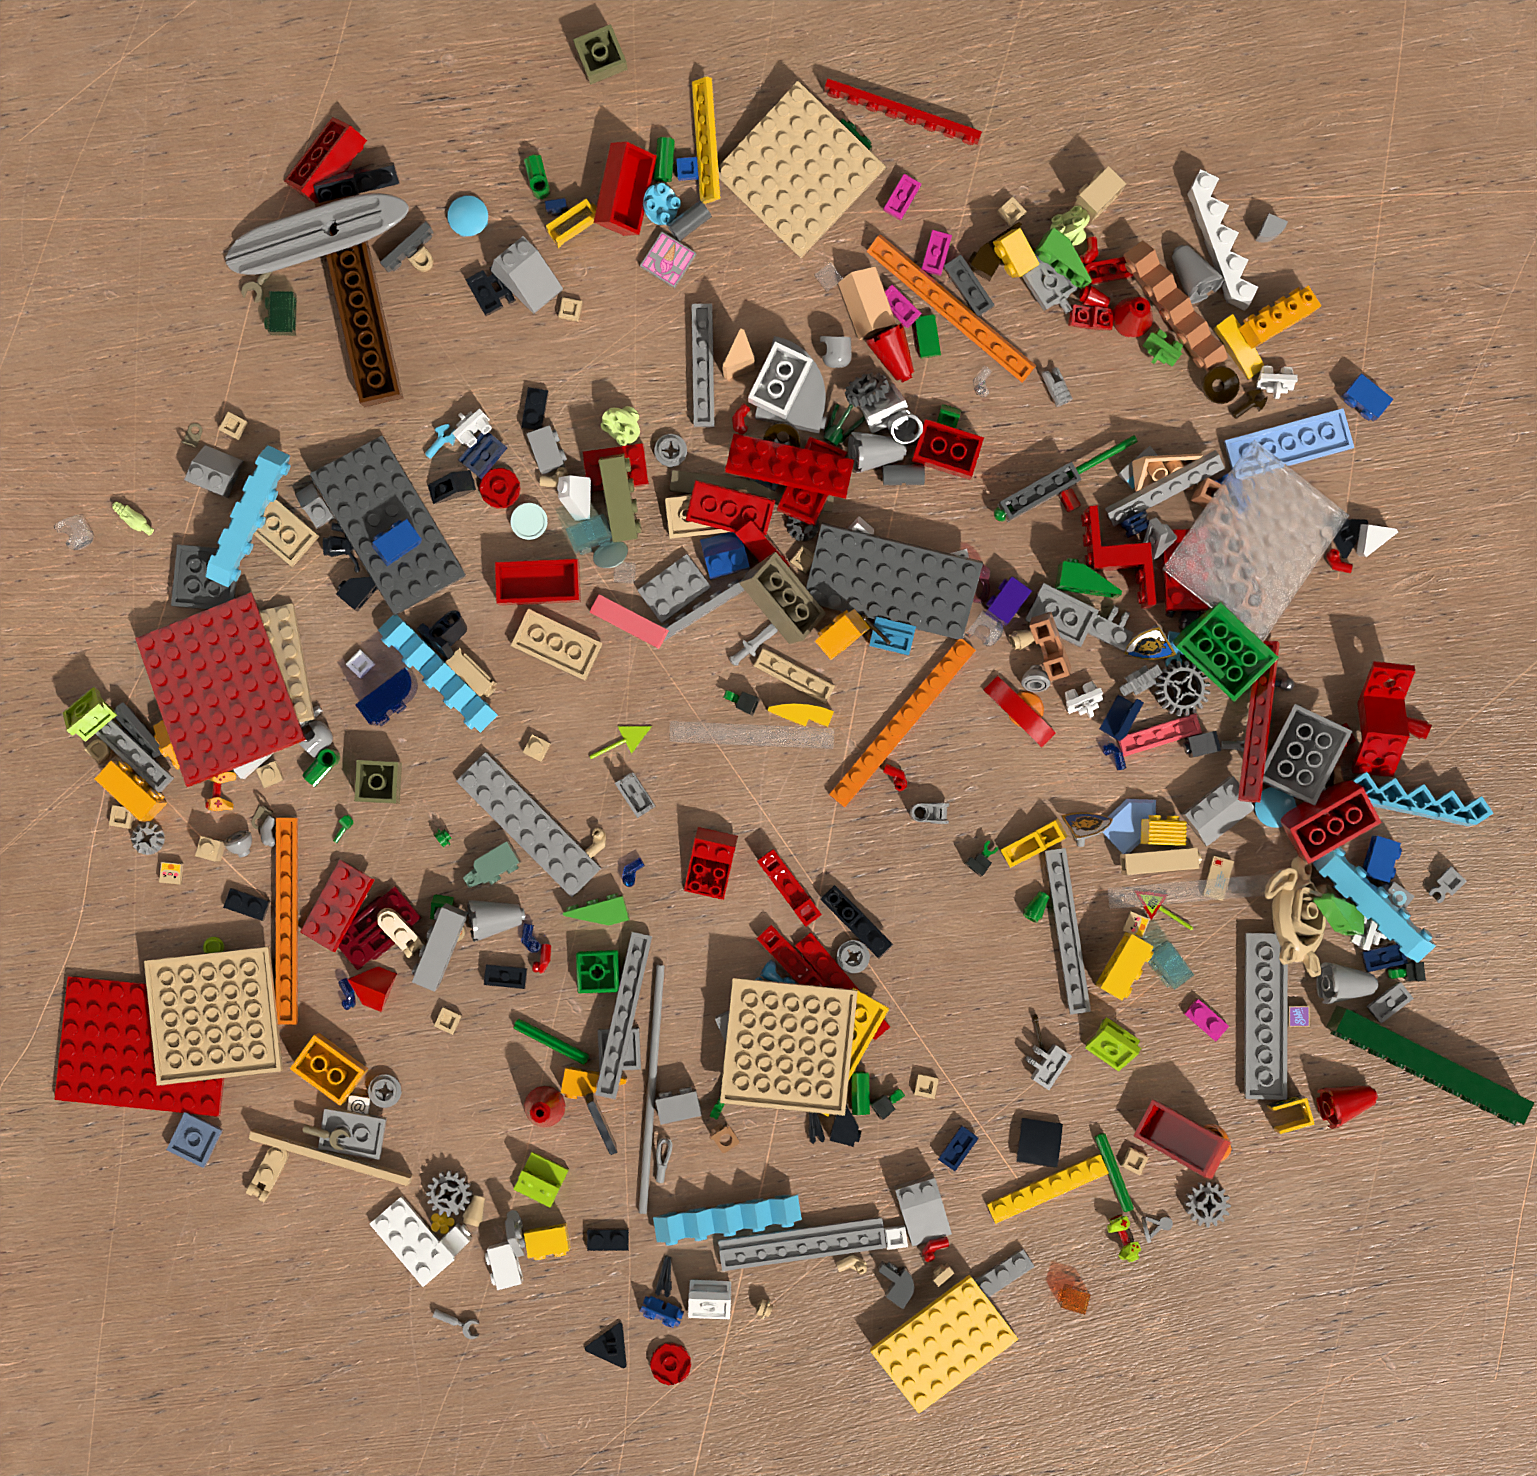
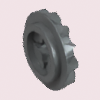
M791 516L788 517L787 530L794 539L808 541L818 533L819 520H817L815 526H806L804 533H802L801 527L794 525L801 521Z

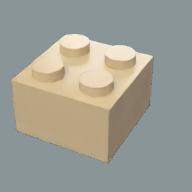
M1109 166L1104 171L1100 169L1093 176L1090 185L1086 183L1078 191L1079 194L1075 197L1077 201L1074 206H1081L1082 209L1086 210L1090 216L1089 221L1092 223L1121 194L1126 183Z

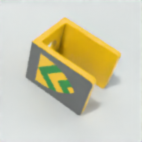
M1297 1095L1287 1098V1100H1279L1267 1104V1107L1272 1111L1301 1104L1304 1119L1273 1127L1275 1132L1283 1134L1315 1124L1307 1097Z

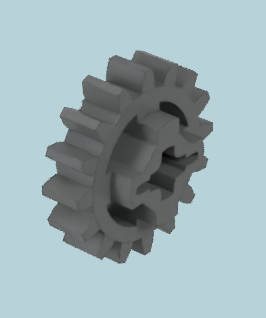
M871 372L870 374H862L861 378L856 377L853 382H849L850 386L845 387L846 392L844 393L849 404H853L854 407L860 404L862 408L865 405L871 406L874 401L878 403L880 398H885L884 393H889L888 388L890 386L885 375H880L879 372L874 375Z

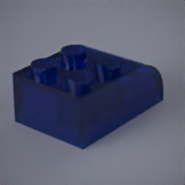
M404 667L356 703L355 706L370 725L383 726L391 720L389 717L392 714H399L407 708L406 704L414 698L417 692V678L411 669Z

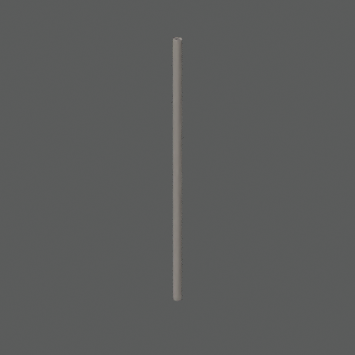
M656 965L638 1212L640 1214H647L665 965Z

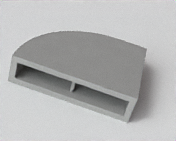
M774 336L771 349L774 343L777 342L811 358L806 351L795 343ZM814 360L786 420L758 406L755 419L770 423L787 422L795 426L796 429L819 434L820 428L824 429L827 417L823 416L826 394L821 372Z

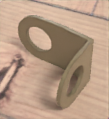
M197 423L191 424L184 441H181V443L197 448L202 435V427ZM196 426L199 428V433L193 434L191 429Z
M261 804L258 805L259 808L251 822L255 829L261 828V826L255 825L257 818L262 819L264 823L267 816H271L273 811Z

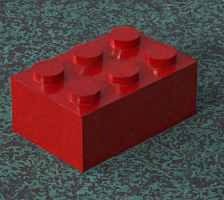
M925 419L923 432L919 436L912 462L970 480L984 437Z

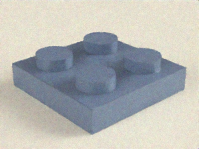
M184 1112L166 1150L204 1168L223 1129L193 1114Z

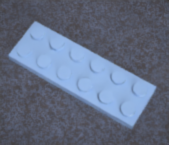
M1343 408L1224 441L1235 481L1354 448Z

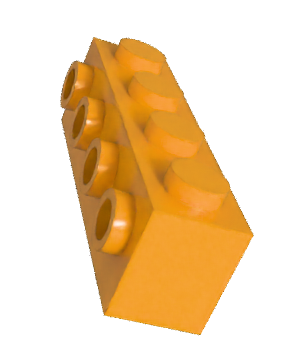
M1309 285L1302 290L1300 287L1294 289L1289 293L1290 297L1282 296L1274 302L1275 306L1270 307V305H1267L1258 311L1260 313L1258 316L1252 314L1243 320L1245 324L1239 330L1251 349L1311 315L1322 306Z

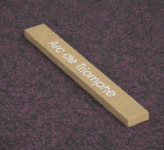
M258 1129L252 1130L249 1135V1139L405 1186L409 1185L412 1181L413 1175L333 1151L318 1149L316 1146Z

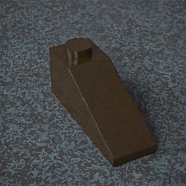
M1020 222L1016 223L981 246L978 252L974 251L968 260L971 263L970 269L972 272L990 281L1002 261L994 250L995 245L993 241L1012 229L1021 228L1022 224Z

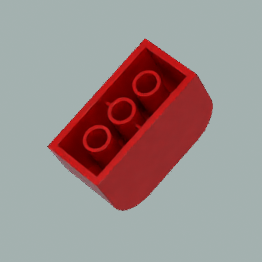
M1344 781L1331 786L1321 792L1315 806L1303 802L1288 811L1280 820L1299 857L1308 864L1382 823L1364 788L1354 781Z

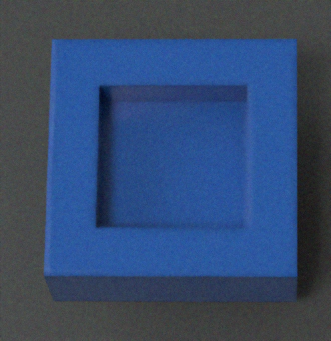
M697 157L676 158L678 181L698 180Z

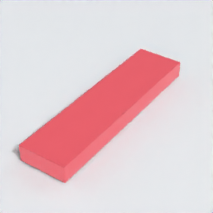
M600 594L589 611L591 614L658 649L669 632L667 629Z
M1195 713L1129 733L1118 743L1122 756L1125 757L1200 734L1202 730Z

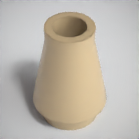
M1031 629L1016 630L1009 634V641L1014 650H1021L1035 642Z
M473 1195L470 1204L462 1216L464 1217L463 1223L479 1227L483 1218L484 1197Z

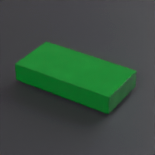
M935 314L918 317L915 320L920 359L941 356Z

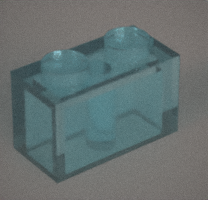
M604 514L566 528L576 554L584 555L591 552V548L599 545L601 548L611 544L612 534Z
M1170 941L1163 942L1153 950V956L1148 964L1154 971H1159L1162 975L1160 980L1166 988L1170 986V988L1175 990L1194 976Z

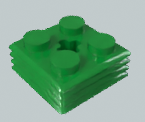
M618 950L579 951L576 953L577 992L579 994L619 991ZM596 966H599V968L603 970V973L600 974V977H597V975L592 972V970L596 969Z

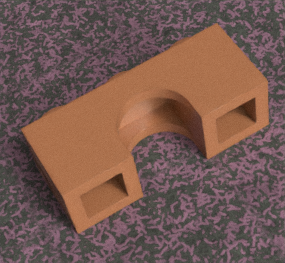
M1052 612L1032 617L1029 626L1036 644L1039 643L1044 657L1043 664L1049 680L1053 681L1069 676L1071 664Z

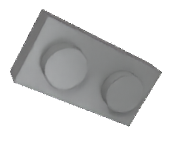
M1398 982L1366 1007L1378 1023L1381 1024L1414 998L1404 985Z

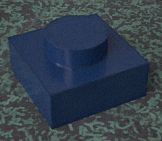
M565 198L545 201L548 215L561 216L564 212L568 211Z

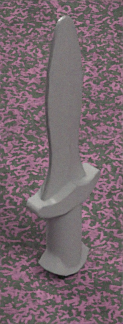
M770 624L753 640L748 642L743 640L744 648L735 655L730 656V663L738 666L739 662L749 653L756 656L754 653L756 649L778 631L776 627Z

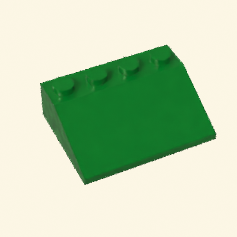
M1218 602L1189 624L1173 640L1176 648L1233 701L1240 697L1279 658L1221 602Z

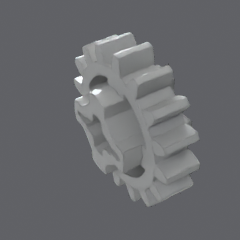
M1158 664L1150 669L1145 665L1125 677L1127 683L1120 686L1119 689L1124 696L1131 692L1137 695L1156 684L1157 682L1154 678L1161 675L1162 671Z
M451 1170L447 1172V1175L442 1171L439 1173L440 1178L434 1176L432 1178L434 1183L428 1184V1187L432 1189L426 1193L427 1196H431L428 1204L434 1203L432 1210L440 1209L439 1215H442L444 1211L447 1217H450L452 1211L455 1215H458L459 1208L464 1211L466 1209L464 1203L469 1204L471 1201L467 1198V1196L472 1195V1191L467 1190L471 1184H465L466 1176L459 1178L460 1172L458 1171L455 1175H452ZM450 1180L457 1182L458 1185L451 1183ZM440 1183L441 1191L436 1194V1188ZM447 1189H448L449 1192H450V1191H453V1192L456 1191L451 1197H450V1195H447V1196L444 1195V1196H443V1194L447 1191ZM463 1192L462 1200L458 1204L457 1197ZM440 1202H444L448 1204V1206H444Z
M1206 1181L1205 1186H1203L1202 1183L1198 1182L1199 1188L1196 1189L1192 1186L1191 1190L1193 1193L1186 1194L1190 1200L1185 1201L1184 1204L1190 1208L1185 1211L1187 1214H1192L1190 1216L1192 1221L1197 1219L1199 1226L1204 1222L1207 1228H1209L1210 1223L1216 1227L1217 1220L1224 1222L1222 1216L1229 1215L1226 1208L1231 1207V1204L1226 1201L1230 1197L1223 1195L1226 1191L1224 1188L1218 1190L1219 1185L1217 1183L1211 1186V1183ZM1213 1192L1217 1193L1220 1200L1214 1199ZM1209 1200L1212 1204L1208 1205V1208H1206L1204 1204H1206ZM1195 1208L1202 1210L1203 1217L1197 1214Z

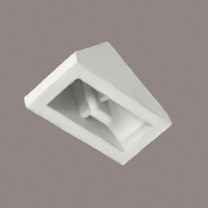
M1361 524L1357 555L1367 557L1397 534L1398 530Z

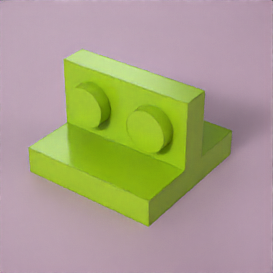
M95 687L91 688L63 712L66 730L72 736L76 733L85 742L117 716L116 711L101 698L100 691Z
M1107 1017L1102 1021L1096 1035L1088 1041L1085 1049L1117 1071L1125 1067L1141 1050L1138 1046L1140 1042L1138 1038Z
M532 1151L513 1190L551 1208L569 1169Z

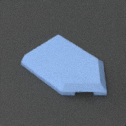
M1126 799L1108 816L1113 819V822L1102 833L1122 854L1130 853L1140 844L1141 819H1148V815H1156V800Z

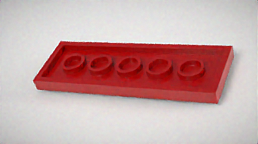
M734 433L725 473L846 499L854 460Z

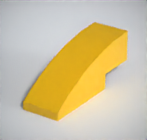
M1232 314L1213 330L1224 343L1227 353L1249 380L1261 371L1264 364L1256 349H1251L1239 330L1241 327L1240 323Z
M781 704L768 708V712L806 727L808 720L828 727L834 713L832 710L809 704Z
M1057 818L1002 848L1001 852L1011 868L1066 839L1068 835Z

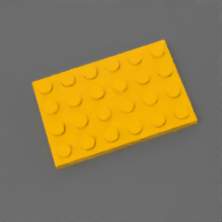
M969 1274L871 1347L870 1351L915 1410L921 1413L1016 1342L1018 1337Z

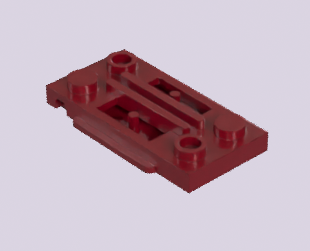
M397 886L393 887L384 896L377 897L355 915L338 947L357 971L371 959H378L396 944L378 925L377 915L382 909L391 908L395 910L410 927L422 918Z

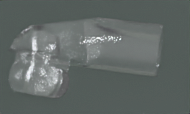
M986 366L973 379L974 391L982 398L989 394L985 380L992 373Z

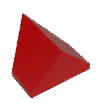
M377 966L347 980L362 1005L382 1012L397 973Z

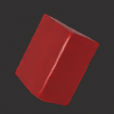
M1071 488L1061 492L1058 496L1068 513L1081 506Z

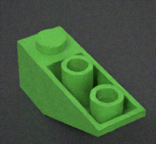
M1054 227L1046 232L1036 247L1034 254L1042 262L1048 263L1058 274L1069 279L1074 286L1082 289L1090 284L1092 280L1070 239Z
M618 893L606 896L607 900L599 902L598 899L587 901V906L579 908L578 904L566 907L567 911L563 912V916L608 926L630 920L624 895L619 897Z
M1329 893L1322 894V897H1313V901L1334 931L1345 936L1364 934V915L1356 908V904L1347 903L1345 899L1336 898L1334 894Z

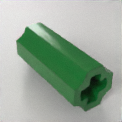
M657 138L655 181L672 182L675 139Z
M853 1072L851 1075L852 1115H869V1072Z

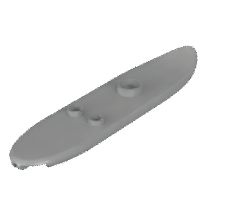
M369 193L344 198L266 223L243 234L234 241L235 243L228 251L227 256H225L226 265L234 272L256 275L273 272L363 243L387 231L407 215L409 206L404 200L393 195ZM333 223H337L339 225L336 229L339 231L336 235L332 236L330 234V227Z

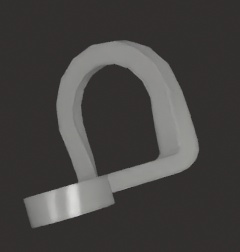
M1142 1215L1147 1243L1152 1242L1151 1239L1161 1228L1163 1230H1170L1173 1226V1221L1168 1216L1162 1217L1159 1221ZM1147 1221L1158 1225L1150 1235Z

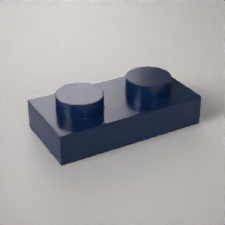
M1398 944L1361 952L1366 972L1407 964V957L1399 950L1401 947Z
M961 1125L938 1157V1160L953 1171H956L979 1137Z

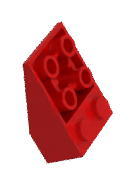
M702 827L697 828L684 891L724 900L738 835Z

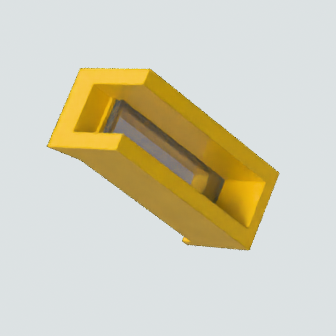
M585 199L546 225L547 233L558 249L565 242L594 224L597 207L593 202L590 204Z

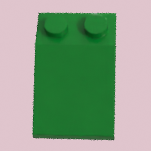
M1067 558L1066 561L1058 565L1055 589L1109 598H1117L1122 595L1121 589L1085 564H1080L1077 559Z

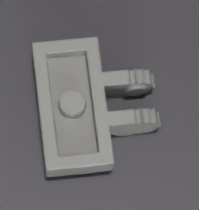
M1114 605L1107 619L1096 615L1088 634L1121 651H1125L1133 635V632L1123 628L1130 613L1127 611L1123 613L1117 625L1112 622L1118 612V607Z
M1054 1043L1047 1053L1034 1045L1033 1051L1044 1058L1039 1064L1032 1057H1026L1025 1060L1036 1067L1030 1078L1050 1090L1072 1056Z
M511 1210L506 1214L507 1220L505 1221L507 1240L515 1256L520 1257L524 1256V1247H526L525 1238L521 1232L523 1223L519 1213Z

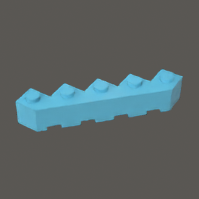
M269 445L260 453L255 462L257 468L252 476L249 475L242 489L244 495L240 502H236L230 515L232 519L227 529L224 528L218 540L219 548L216 555H211L206 578L226 587H229L233 581L236 582L241 574V570H239L240 561L246 554L249 555L253 549V544L251 543L253 534L258 528L261 529L265 523V508L270 502L276 500L278 495L276 490L277 483L290 470V455Z
M392 615L378 629L383 636L381 640L389 648L394 646L403 656L401 660L409 668L414 666L423 675L422 681L430 689L434 686L444 696L442 701L450 709L455 707L465 717L463 722L471 730L475 727L481 733L498 716L398 615Z
M1367 772L1351 780L1364 788L1372 805L1378 808L1468 827L1477 825L1493 814L1482 796L1473 798L1463 805L1453 790L1445 792L1434 799L1425 784L1419 785L1406 793L1396 778L1388 780L1379 787L1376 786Z
M1341 847L1312 862L1324 878L1328 876L1335 884L1334 887L1346 899L1350 898L1356 904V908L1367 919H1372L1378 925V930L1389 940L1392 939L1400 945L1401 948L1399 950L1405 956L1420 962L1436 947L1432 941V934L1425 928L1420 929L1415 926L1410 920V913L1405 908H1398L1393 905L1388 899V892L1380 886L1378 888L1371 884L1366 877L1367 872L1361 866L1356 867L1349 863L1344 856L1346 853Z
M778 1195L770 1199L746 1200L744 1203L734 1204L733 1202L720 1204L713 1208L701 1207L689 1209L687 1212H669L653 1217L657 1242H665L667 1246L678 1244V1240L683 1238H694L695 1241L706 1240L708 1235L714 1233L733 1236L736 1235V1231L741 1229H752L753 1232H759L772 1224L791 1227L794 1226V1222L802 1220L798 1195Z

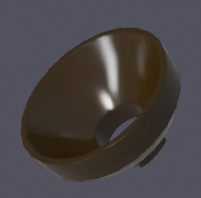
M1225 366L1211 369L1206 373L1202 381V391L1205 397L1216 404H1225L1232 401L1240 389L1237 374ZM1215 380H1220L1223 384V389L1220 392H1216L1212 388Z
M787 422L772 424L766 430L763 440L794 447H800L801 443L798 430ZM779 432H786L789 435V439L785 442L780 441L777 438Z

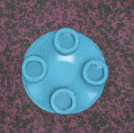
M664 183L650 186L643 198L646 216L657 225H667L672 222L681 205L680 199Z
M474 196L459 197L449 207V225L462 237L474 236L487 227L488 210L485 204Z
M1272 787L1262 791L1260 803L1254 802L1258 819L1264 825L1273 828L1282 827L1281 818L1288 811L1296 807L1293 796Z

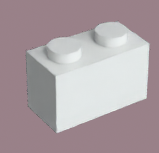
M506 1241L489 1246L487 1253H485L487 1264L491 1265L493 1273H490L492 1284L496 1285L497 1290L522 1284L524 1279L519 1259L515 1256L509 1242Z

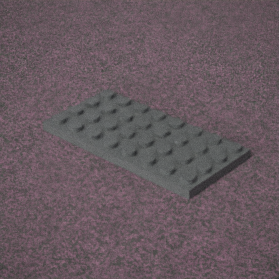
M383 436L310 473V477L394 616L466 577V574ZM407 519L421 537V544L389 566H386L372 547L373 541H375L373 538L383 531L384 533L390 531L391 526L399 520L403 522Z
M822 522L806 589L822 607L843 612L846 610L850 612L855 609L859 615L866 614L868 618H884L916 626L917 630L954 639H963L983 561Z

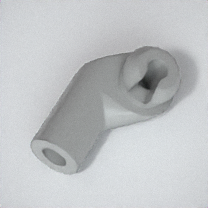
M270 815L267 816L260 828V836L265 846L272 847L276 844V838L272 836L271 831L276 823V818Z

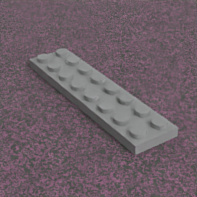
M486 752L456 781L571 897H574L602 869Z
M1245 933V1099L1287 1100L1288 964L1283 965L1279 959L1282 948L1275 933Z

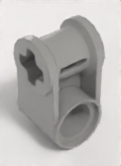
M949 803L914 804L909 810V815L916 822L949 824L947 820V807H949ZM917 807L924 809V816L920 819L914 815Z

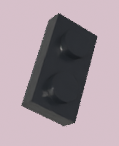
M528 387L521 424L522 429L535 431L543 428L549 395L548 390Z
M230 888L223 908L264 921L271 901Z
M486 964L484 985L526 989L528 968Z
M588 1228L587 1251H629V1228Z

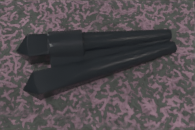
M809 1112L808 1136L809 1142L812 1144L816 1142L815 1136H818L819 1141L822 1143L825 1140L820 1119L816 1112Z
M665 1256L655 1294L659 1296L662 1294V1290H664V1295L667 1298L671 1295L672 1290L671 1257Z

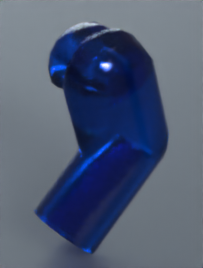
M344 978L338 982L346 999L342 1000L341 1004L345 1010H349L351 1007H355L356 999L352 986L347 978Z

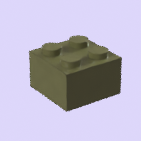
M611 24L573 39L575 49L590 85L628 70L626 59Z
M357 760L354 801L400 804L402 763Z

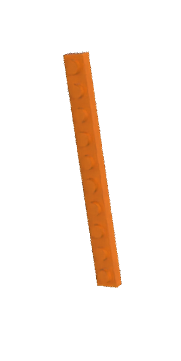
M881 234L877 236L866 251L1020 382L1023 383L1036 367L1032 361Z
M963 639L957 640L830 792L829 795L844 808L973 655L976 650Z
M276 818V1010L278 1025L298 1024V818Z

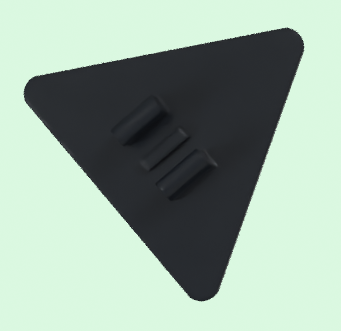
M1325 518L1323 520V524L1343 559L1349 556L1358 541L1361 524L1367 525L1368 520Z
M617 1323L585 1346V1351L623 1369L626 1368L623 1323Z

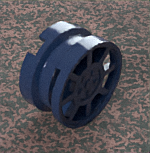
M1146 510L1120 523L1121 527L1126 530L1127 538L1144 531L1148 527L1150 520L1147 518L1148 513Z

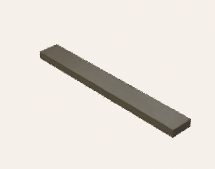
M672 470L670 491L692 494L695 480L731 489L747 488V493L775 499V505L778 506L787 486L779 484L776 491H773L751 480ZM828 496L822 512L832 513L834 496Z

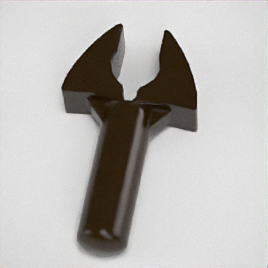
M1263 390L1247 392L1248 401L1232 412L1233 418H1239L1251 408H1257L1260 412L1264 408L1268 396L1260 402H1254L1256 395Z

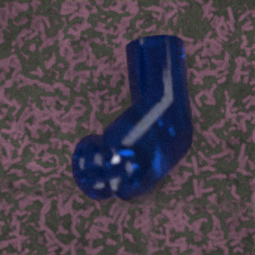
M1114 743L1102 746L1105 756L1110 754L1113 756L1117 770L1127 768L1123 752Z
M641 858L626 865L623 869L622 882L627 887H632L635 884L636 871L645 866Z
M524 923L521 942L529 952H538L541 949V944L533 936L534 925Z

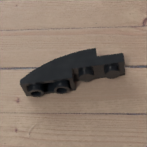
M391 162L378 166L370 164L340 173L315 184L314 189L318 202L321 203L398 185L400 181L395 164Z
M835 885L820 899L878 959L894 945Z

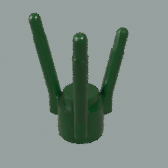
M836 404L828 425L823 431L825 432L823 437L836 446L839 442L843 444L845 439L865 421V416L861 417L849 430L842 434L844 430L841 429V426L853 408V404L848 406L838 424L833 425L839 408V404Z

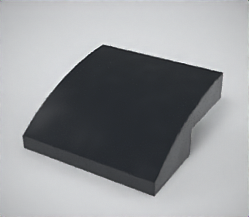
M1022 1118L1016 1162L1057 1168L1063 1124Z

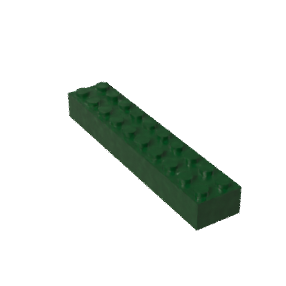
M1336 1005L1326 1028L1332 1030L1331 1035L1345 1041L1350 1039L1349 1044L1365 1051L1368 1048L1367 1053L1383 1060L1386 1057L1387 1063L1401 1069L1406 1067L1405 1072L1421 1079L1424 1076L1423 1081L1439 1088L1443 1086L1441 1090L1460 1097L1461 1100L1469 1104L1479 1106V1109L1497 1116V1118L1516 1126V1123L1524 1125L1535 1102L1347 1008Z

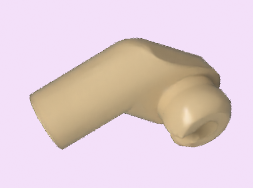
M854 1255L836 1262L839 1272L848 1268L856 1270L858 1274H864L867 1271L866 1262Z

